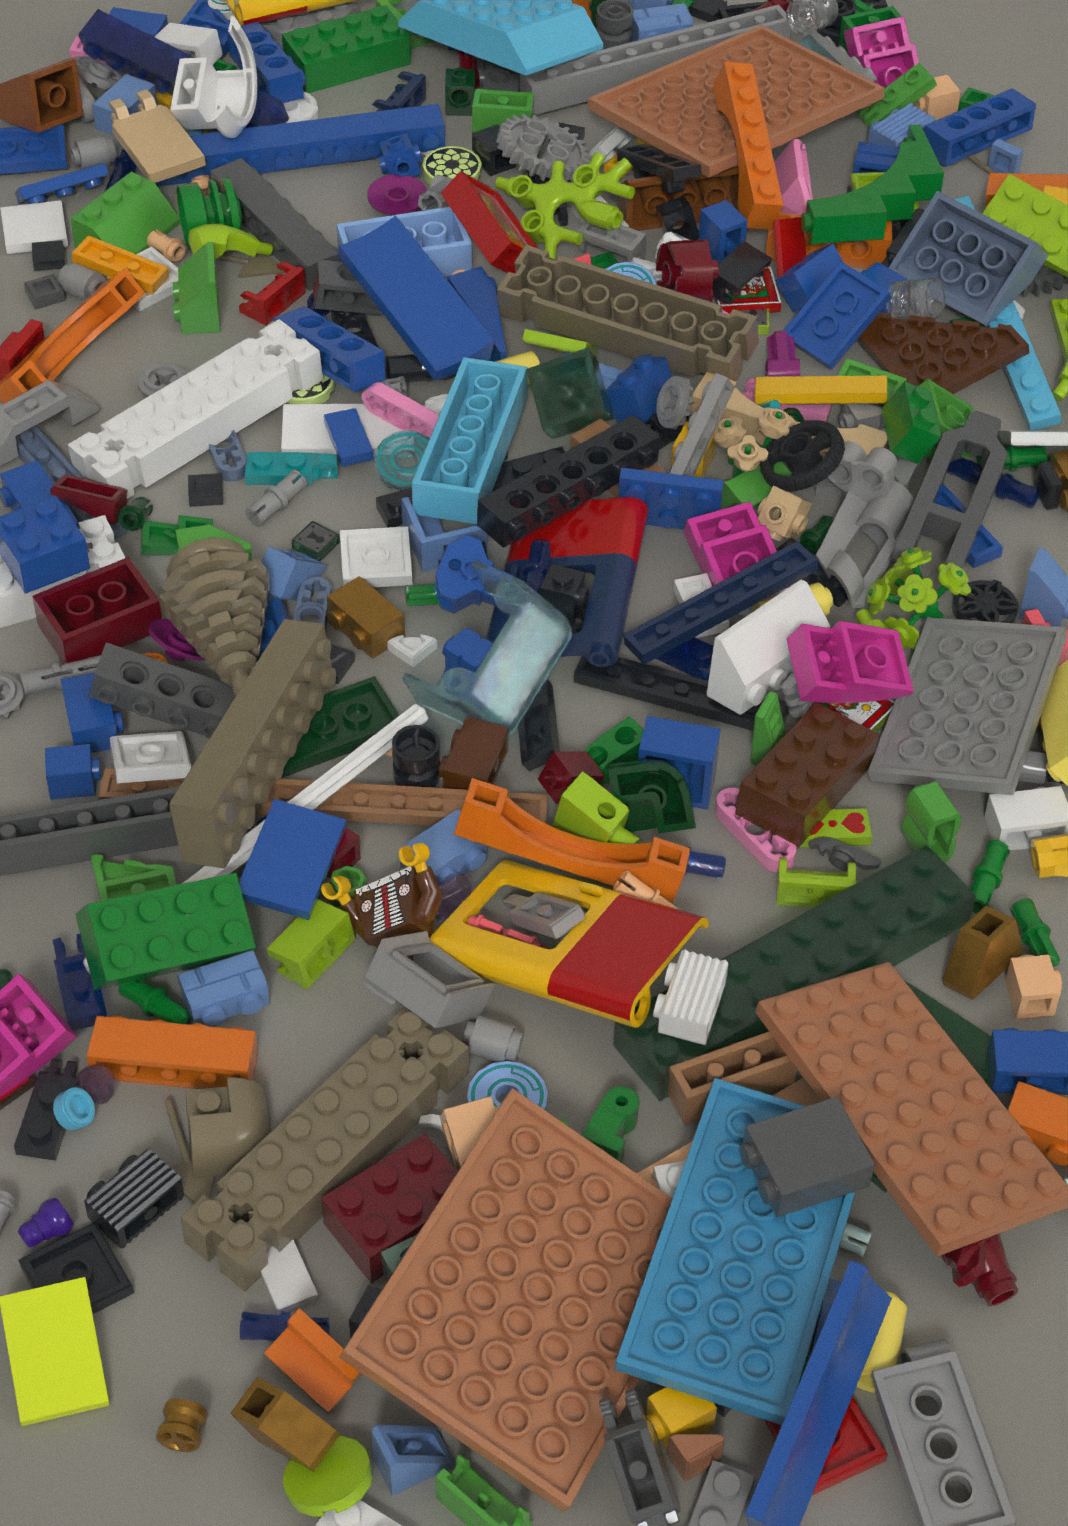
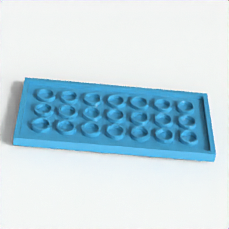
M714 1078L616 1359L614 1370L779 1425L783 1424L798 1387L855 1192L777 1218L770 1203L765 1204L762 1201L757 1187L758 1180L752 1168L747 1169L744 1166L739 1146L743 1142L747 1125L806 1106Z

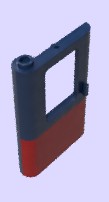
M635 497L588 500L579 505L575 510L561 515L550 524L542 526L526 535L523 539L510 544L503 571L516 577L518 583L515 589L499 586L498 592L507 595L510 598V603L507 608H500L494 605L486 635L487 640L498 646V660L584 656L589 663L597 667H608L616 663L619 657L649 515V508L645 502ZM551 564L585 573L595 572L581 631L568 634L517 636L532 576L546 575Z

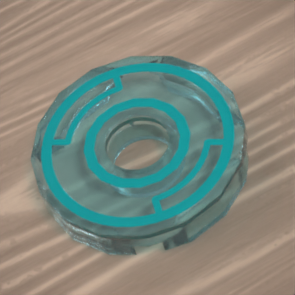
M405 430L392 433L381 441L375 450L374 468L377 478L385 487L400 491L412 488V481L430 438L419 432ZM405 457L413 458L416 461L411 467H403L398 462Z

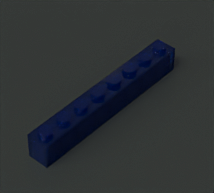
M97 9L78 34L83 45V51L90 58L95 60L99 58L116 71L122 70L130 76L155 84L156 91L161 94L168 93L173 95L179 60L195 58ZM257 89L255 110L245 128L286 123L289 117L283 102Z

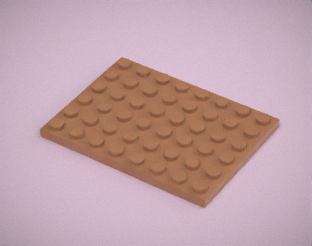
M760 25L588 98V109L665 153L701 164V174L710 178L729 168L738 166L734 133L728 118L717 108L713 89L724 61L753 64L771 149L782 146L795 138L804 136L817 128L826 126L837 119L846 117L859 109L884 99L885 88Z
M512 1088L350 1338L339 1358L564 1513L571 1506L605 1444L604 1434L608 1432L601 1413L599 1400L609 1397L616 1409L618 1420L626 1406L625 1391L635 1388L640 1380L638 1377L614 1370L615 1363L673 1198Z

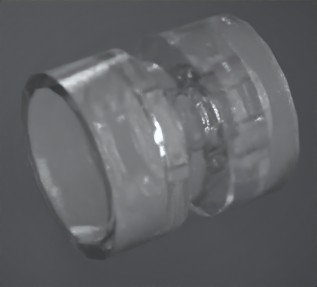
M793 0L786 12L788 25L792 31L799 35L811 34L830 26L836 20L838 5L836 0Z
M924 278L916 281H894L888 288L892 298L886 305L888 313H891V318L909 319L911 315L938 319L944 312L945 292L942 283L937 278Z

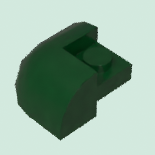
M642 759L609 765L608 772L613 796L625 804L630 811L624 827L626 830L635 832L658 828V833L696 828L690 790L684 776L678 769L664 760Z

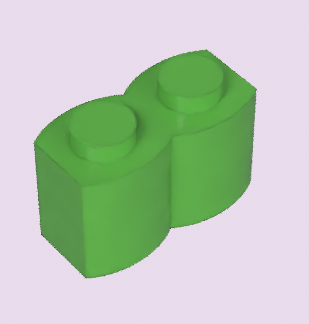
M936 781L929 784H920L914 787L907 797L905 808L908 813L902 822L901 833L923 867L927 869L949 861L956 848L954 836L960 828L961 816Z

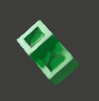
M179 515L177 524L145 521L141 527L140 554L175 555L178 552L175 530L203 525L213 526V519Z

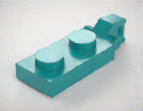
M247 452L245 484L277 485L292 470H297L301 473L296 478V481L304 476L307 485H312L313 481L320 479H338V455L299 452Z

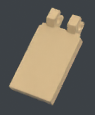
M147 89L136 93L137 99L142 103L138 105L139 112L129 115L126 105L120 98L109 102L110 108L114 111L111 114L113 135L146 179L157 183L206 166L205 156L167 106L162 104L156 105L153 95Z

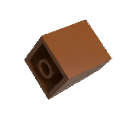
M72 57L0 84V119L39 133L84 116L76 58Z

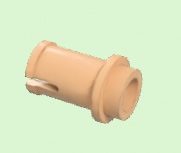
M156 229V232L153 230L147 238V245L162 253L170 262L180 261L186 253V248L181 239L171 238Z

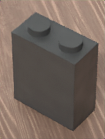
M838 1096L747 1125L743 1142L739 1146L744 1166L747 1169L752 1168L758 1180L757 1187L762 1201L765 1204L770 1203L777 1218L869 1187L875 1167L871 1156Z

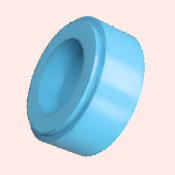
M73 1087L57 1095L54 1100L53 1111L56 1120L63 1128L76 1131L88 1126L93 1121L95 1105L93 1099L85 1090Z

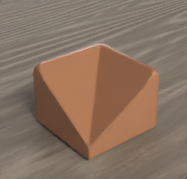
M710 1433L671 1435L668 1437L666 1455L682 1479L688 1481L709 1469L713 1460L721 1462L724 1438L721 1434Z

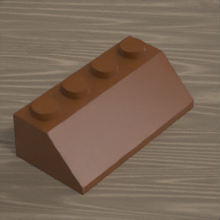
M734 166L710 178L702 174L701 177L686 178L685 190L675 193L663 191L661 177L659 176L626 180L622 184L634 187L635 194L632 199L618 196L617 207L623 213V220L629 225V228L643 231L662 228L655 206L684 195L692 207L696 223H700L701 209L728 200L739 211V168ZM679 221L674 226H681L685 221Z

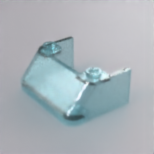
M475 560L472 567L485 592L494 596L497 607L502 612L510 615L475 673L464 668H452L442 675L436 686L408 673H405L402 679L418 704L461 724H464L468 716L509 727L508 736H510L516 730L572 637V628L564 614L524 581Z

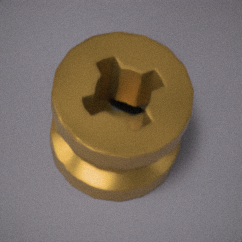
M174 1398L167 1400L163 1409L165 1422L158 1427L157 1441L161 1445L175 1451L192 1452L197 1450L201 1443L199 1429L206 1423L208 1411L204 1406L188 1399Z

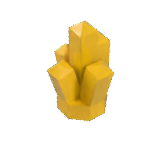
M1068 833L1031 839L1030 852L1036 877H1068Z

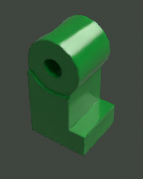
M630 716L598 737L595 742L584 750L587 751L605 775L601 784L610 782L608 772L610 764L638 760L644 729Z
M624 1086L610 1089L601 1100L581 1136L622 1163L625 1149V1139L623 1137L625 1134L632 1132L637 1125L639 1096L635 1091Z

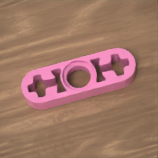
M375 382L362 393V401L372 414L406 433L417 434L428 441L430 440L439 418L437 413L381 382Z
M726 788L720 791L717 795L715 815L719 821L767 870L777 873L779 857L787 858V869H791L795 862L796 845L777 835H773L770 831L765 830L761 835L748 833L745 828L755 824L743 819V817L739 819V816L735 814V806L737 805L740 789Z

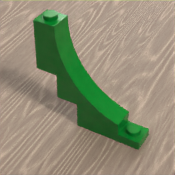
M909 125L907 137H904L903 142L900 143V151L895 162L875 181L838 196L807 200L806 213L801 214V228L803 232H807L811 244L884 239L886 221L913 219L915 201L932 200L937 191H942L944 172L921 125Z

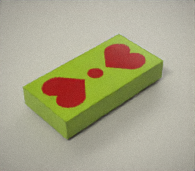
M867 808L831 809L799 848L809 847L810 841L823 836L834 838L850 846L871 845L872 832Z

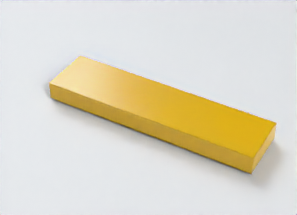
M887 375L756 377L755 404H762L771 400H777L780 404L887 403Z

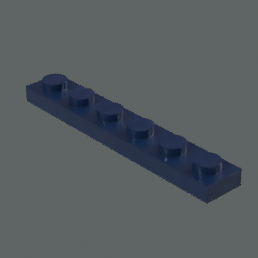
M796 541L623 634L624 645L643 664H646L818 570V560Z

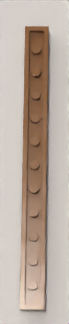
M105 768L99 800L179 787L185 778L117 783L114 769ZM297 779L276 780L269 793L267 803L262 804L257 815L267 816L274 799L288 802L314 781ZM348 783L314 810L343 818L347 821L433 826L455 810L461 811L468 790ZM507 793V796L524 811L544 823L547 822L548 794Z

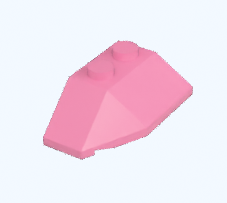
M793 139L774 163L784 204L780 213L801 215L806 213L807 200H812L813 195L806 145L800 139Z

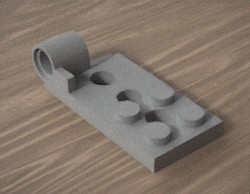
M941 1339L902 1349L901 1364L872 1371L871 1376L875 1394L919 1525L1014 1526L1016 1519L956 1350H952L949 1342L946 1339ZM922 1395L932 1397L938 1404L939 1412L933 1416L922 1414L916 1407V1398ZM934 1438L946 1439L953 1447V1456L948 1459L937 1457L931 1450L930 1441ZM958 1481L964 1484L969 1493L968 1500L962 1503L951 1500L945 1491L946 1483Z

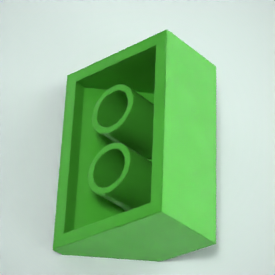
M132 171L70 218L75 248L89 235L134 254L150 248L147 245V238L153 230L156 232V229L167 235L181 224L180 217L157 185Z

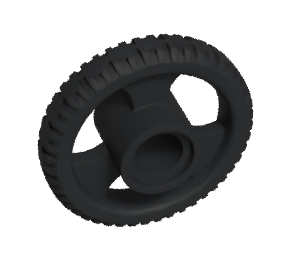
M819 420L801 422L789 427L788 435L771 440L770 444L765 448L768 451V458L765 461H760V470L765 481L771 487L776 486L786 492L807 489L815 484L817 485L831 475L841 463L845 451L844 439L839 430L831 423ZM830 447L827 455L822 458L820 452ZM786 461L792 474L790 476L779 475L774 472V465L778 462Z

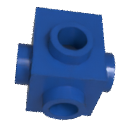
M407 133L379 142L383 155L378 157V161L383 174H397L402 177L407 175L414 177L421 174L417 164L423 162L417 144L411 145Z

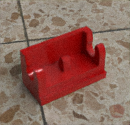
M284 261L280 262L277 268L285 271L286 274L278 273L275 276V280L264 287L258 294L244 291L240 296L248 300V302H243L239 305V312L265 326L274 320V317L279 316L306 293L304 268L300 266L297 268Z

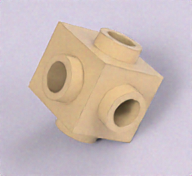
M773 486L768 497H765L758 507V520L761 526L766 525L771 538L782 542L784 537L795 540L797 535H801L807 526V514L813 503L789 491L786 492Z

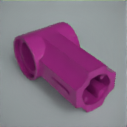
M775 331L773 335L766 339L767 360L765 377L800 376V359H796L794 337L789 336L786 331Z

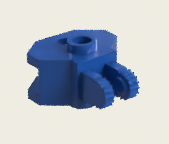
M466 535L447 546L435 575L436 583L434 590L440 608L451 613H456L471 604L480 606L481 602L500 608H507L510 598L502 592L489 588L488 585L492 583L507 589H515L518 579L510 573L494 568V562L487 560L481 540Z

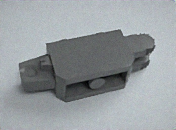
M635 1388L625 1391V1401L628 1410L631 1412L634 1424L622 1428L619 1427L617 1412L609 1397L599 1400L601 1413L608 1432L604 1434L606 1447L632 1524L636 1526H671L679 1523L678 1513L681 1512L653 1424L646 1419Z

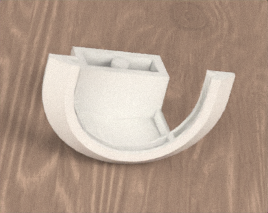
M231 16L228 32L239 50L243 70L216 71L208 57L183 58L179 60L170 111L184 130L218 129L226 138H236L241 134L253 116L257 99L255 58L251 44L234 16Z

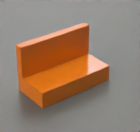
M299 1308L287 1321L288 1327L264 1352V1355L329 1414L364 1374L339 1358L344 1348Z

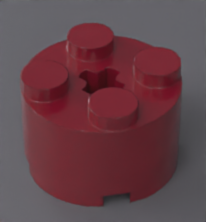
M698 239L662 243L656 258V271H662V281H657V285L712 302L713 279H717L719 276V265L716 259L712 260L708 240Z

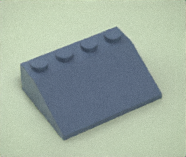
M937 191L889 268L906 277V283L987 327L1031 284L1046 261L1048 254L1032 239Z

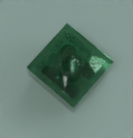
M589 348L526 369L542 429L551 439L577 432L600 418L605 422L614 419L598 360Z

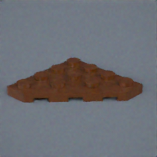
M880 312L857 339L859 344L883 371L906 378L908 383L919 386L929 379L952 394L1029 354V344L1011 325L998 324L997 328L981 327L979 322L953 320V323L950 324L935 322V318L911 315L909 319L891 318V313Z

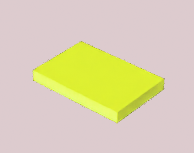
M78 1278L0 1296V1307L21 1426L110 1406L86 1278Z

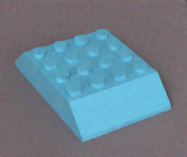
M420 0L398 21V27L525 76L603 49V42L584 7L572 3V0Z

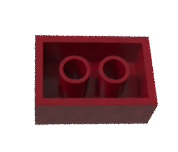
M129 557L32 596L37 624L63 664L102 655L106 642L123 647L150 636L148 631L150 623L156 619L162 620L158 597Z
M424 1133L321 1197L323 1223L369 1282L373 1283L384 1276L381 1252L419 1233L455 1177L457 1170Z

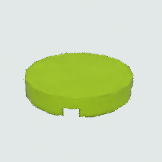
M339 1436L314 1472L293 1460L289 1461L285 1467L282 1479L285 1493L290 1504L299 1513L312 1517L325 1516L323 1512L335 1509L337 1514L349 1509L363 1498L372 1483V1464L368 1452L362 1444L355 1439Z

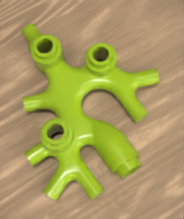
M594 152L589 164L581 165L575 170L573 174L574 182L565 181L564 162L554 161L552 163L551 179L544 184L533 183L526 175H519L510 179L499 176L496 179L495 187L506 191L507 196L513 197L521 207H535V210H530L523 215L521 225L535 243H544V250L548 251L549 259L555 260L558 243L566 241L579 246L583 241L582 233L560 227L555 223L554 213L561 204L566 202L573 203L580 216L596 227L611 231L621 226L623 213L619 211V208L596 201L595 198L600 196L603 191L627 199L633 198L635 188L619 183V179L632 167L626 158L619 161L607 173L601 174L600 168L605 157L600 153Z

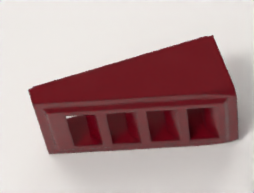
M63 475L50 489L51 495H56L59 499L94 517L105 515L108 523L112 525L119 521L118 513L121 508L127 505L128 490L125 488L71 475Z

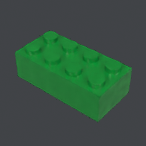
M386 5L382 7L377 6L371 10L356 14H348L345 17L331 21H322L316 25L297 28L282 34L283 51L287 56H291L297 68L302 69L306 80L303 90L307 93L411 65L410 35L405 29L398 27L397 18Z
M236 873L89 903L75 914L94 990L204 966L256 948Z

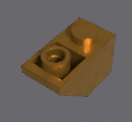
M988 906L979 911L960 929L942 979L943 985L974 1000L1009 967L1011 958H1018L1024 953L1016 919Z
M259 1377L255 1378L230 1412L258 1442L313 1472L340 1436V1433L287 1392Z

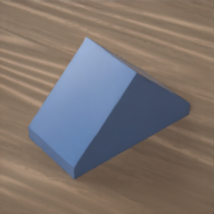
M376 1425L371 1430L373 1459L392 1496L437 1475L443 1468L446 1470L450 1469L455 1464L435 1426Z

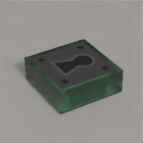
M311 521L291 540L292 549L321 561L340 543V537L338 533Z

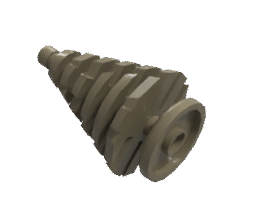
M211 537L188 544L171 558L166 571L167 579L160 586L166 593L158 595L159 603L164 615L185 636V639L196 649V652L208 662L207 664L210 668L216 671L219 675L218 677L225 684L232 687L233 693L236 696L258 660L262 630H264L265 612H267L270 579L269 573L266 574L267 568L258 558L250 561L249 553L240 544L227 538Z

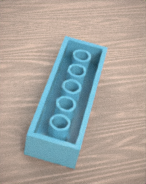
M463 357L412 481V501L416 515L477 524L478 500L492 493L528 398L527 366Z

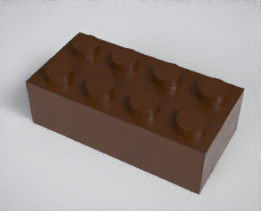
M816 702L741 782L735 814L799 848L830 810L836 807L867 772L876 751L879 734Z

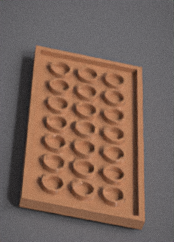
M889 962L758 1001L755 1013L818 1098L824 1101L838 1096L875 1164L873 1172L936 1256L1068 1208V1185Z

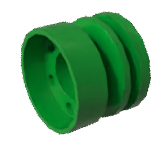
M230 177L220 179L221 193H219L214 179L208 181V195L202 194L198 182L176 186L181 227L188 250L191 249L188 242L189 231L204 224H223L241 230L242 214L240 203Z

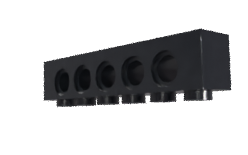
M632 415L479 499L477 526L501 547L505 548L617 485L621 468L643 470L651 467L658 461L660 436Z

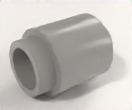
M99 136L78 140L74 143L75 147L70 148L73 165L79 166L80 170L102 163L110 166V162L117 161L116 149L112 138Z
M78 263L66 264L60 270L58 276V283L66 293L86 300L105 281L102 273Z
M479 1015L476 1022L468 1021L462 1042L468 1045L469 1054L494 1062H516L524 1032L515 1030L516 1026Z

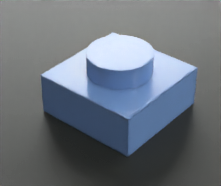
M998 138L992 144L988 166L997 173H1019L1024 150Z

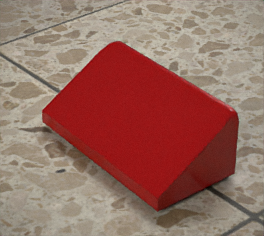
M801 217L778 219L773 222L778 277L806 257L805 236L801 228Z

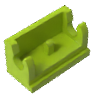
M779 857L776 905L852 910L856 891V863L848 862L845 873L787 869V858Z
M317 899L309 920L297 917L267 948L268 955L271 958L283 963L276 968V971L308 990L356 940L349 914Z

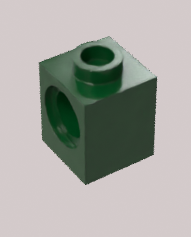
M446 69L445 115L472 116L475 94V69Z

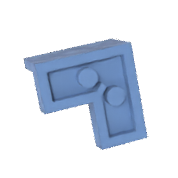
M409 497L401 498L402 527L408 526L409 543L422 572L438 569V560H442L444 556V545H449L466 535L480 539L481 542L485 541L488 556V534L479 528L477 524L444 532L438 518L416 515Z

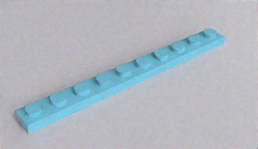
M969 195L954 199L974 209ZM1012 301L987 327L997 328L998 324L1011 325L1029 344V354L1003 368L1029 430H1038L1061 424V413L1014 301Z

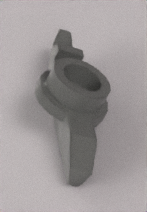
M824 836L814 838L808 845L810 849H818L821 856H824L825 853L830 854V863L840 870L847 871L848 862L856 863V866L863 870L878 869L881 865L879 858L834 838Z

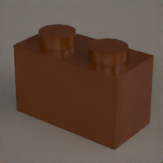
M467 716L461 730L456 729L453 734L450 755H444L441 760L438 775L443 778V788L468 790L472 778L494 785L508 753L509 727Z

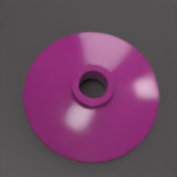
M387 175L375 180L369 186L367 199L374 209L384 214L398 215L411 213L420 209L418 206L419 195L427 191V188L420 180L412 176Z
M156 619L150 623L148 628L149 634L160 646L166 649L165 653L168 657L181 662L185 661V659L205 661L169 619Z

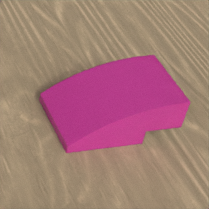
M904 16L844 31L850 58L855 56L863 68L868 66L877 78L875 83L884 88L919 62L915 43L910 44Z
M751 501L687 519L683 531L703 574L707 573L712 586L777 552L766 525H760Z
M839 621L833 628L801 624L786 639L801 701L821 703L871 702L909 696L914 692L898 630Z
M19 973L0 990V1097L41 1069L78 1037L31 980Z

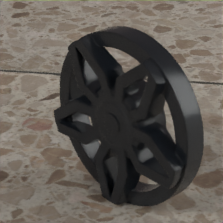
M979 580L969 582L967 584L970 586L971 592L967 596L960 593L954 595L952 610L956 619L972 620L970 618H977L987 622H993L992 619H994V622H999V615L1010 614L1001 623H1014L1016 620L1018 601L1015 595L1008 588L1004 587L1000 581ZM990 591L995 592V594H993V595L988 594V593H989ZM963 597L966 602L959 606V600Z

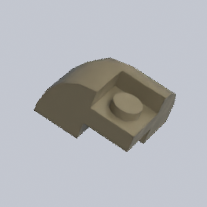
M227 1077V1087L186 1090L189 1147L193 1178L227 1174L271 1132L267 1095L265 1089L255 1081L245 1078Z

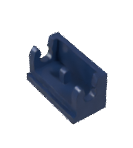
M406 71L400 72L397 77L401 80H407L408 83L406 85L397 84L395 91L386 101L377 99L372 105L379 108L377 111L420 106L426 100V76L421 73L416 75Z

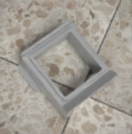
M427 931L382 939L366 976L362 980L364 986L383 1000L391 1004H396L397 1001L435 1029L469 1020L476 1021L477 1017L482 1014L495 986L493 983L484 984V979L431 943ZM413 955V961H411L406 956Z

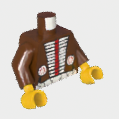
M421 842L413 844V849L407 845L399 850L400 861L409 867L354 890V898L352 899L349 896L351 884L346 877H333L339 887L338 893L334 891L330 883H323L321 885V891L325 898L339 900L342 905L339 909L349 914L352 927L366 944L377 948L384 938L427 931L430 938L434 933V920L443 899L431 866H426L425 863L429 858L430 850L427 845ZM413 955L406 956L411 961H413Z

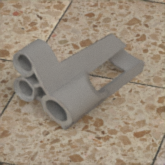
M845 441L843 459L839 466L835 468L836 470L827 478L847 494L815 557L829 578L831 575H834L841 582L847 593L849 606L853 609L865 606L870 586L878 578H882L889 567L898 538L914 503V498L902 484L895 481L894 470L898 462L896 456L890 450L877 447L873 448L866 455L860 445L855 442ZM859 532L868 535L874 541L879 551L864 578H862L853 559L846 553Z

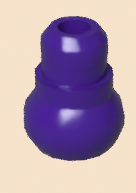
M50 1198L40 1205L38 1212L31 1216L32 1219L19 1227L18 1233L28 1248H34L44 1240L49 1241L53 1237L65 1236L72 1230L74 1223L57 1198Z

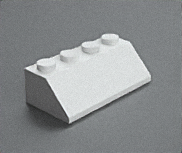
M799 580L715 637L706 696L741 715L751 707L759 705L770 691L774 692L781 689L782 683L794 671L786 639L801 624L830 628L829 622L806 581Z

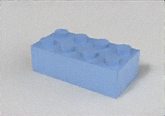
M450 207L336 224L337 245L339 249V245L358 239L377 229L394 216H397L444 277L452 275L456 270L467 271L472 269L471 240L467 230Z

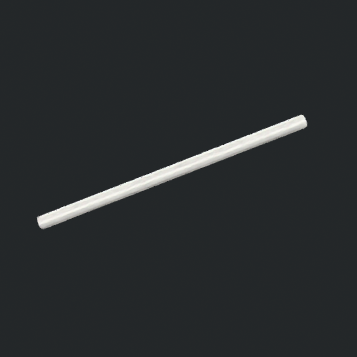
M417 704L409 707L290 799L288 803L312 810L316 809L392 749L393 736L398 730L406 726L425 724L428 720L426 710ZM265 819L244 835L239 851L233 854L225 869L204 866L182 884L231 874L249 860ZM84 958L83 964L90 974L87 959Z

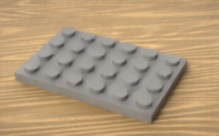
M927 617L908 666L914 692L909 696L898 697L894 702L868 769L870 781L917 786L936 781L941 788L1014 795L1067 640L1066 627Z

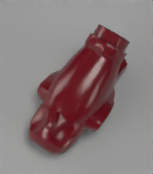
M1000 1234L941 1255L943 1261L952 1267L953 1282L958 1287L967 1286L971 1283L979 1297L984 1298L988 1306L999 1305L1011 1299L1018 1292L1015 1284L1017 1278L1008 1267Z

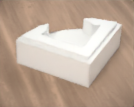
M420 634V637L404 638V635H399L387 641L388 651L415 667L437 649V640Z

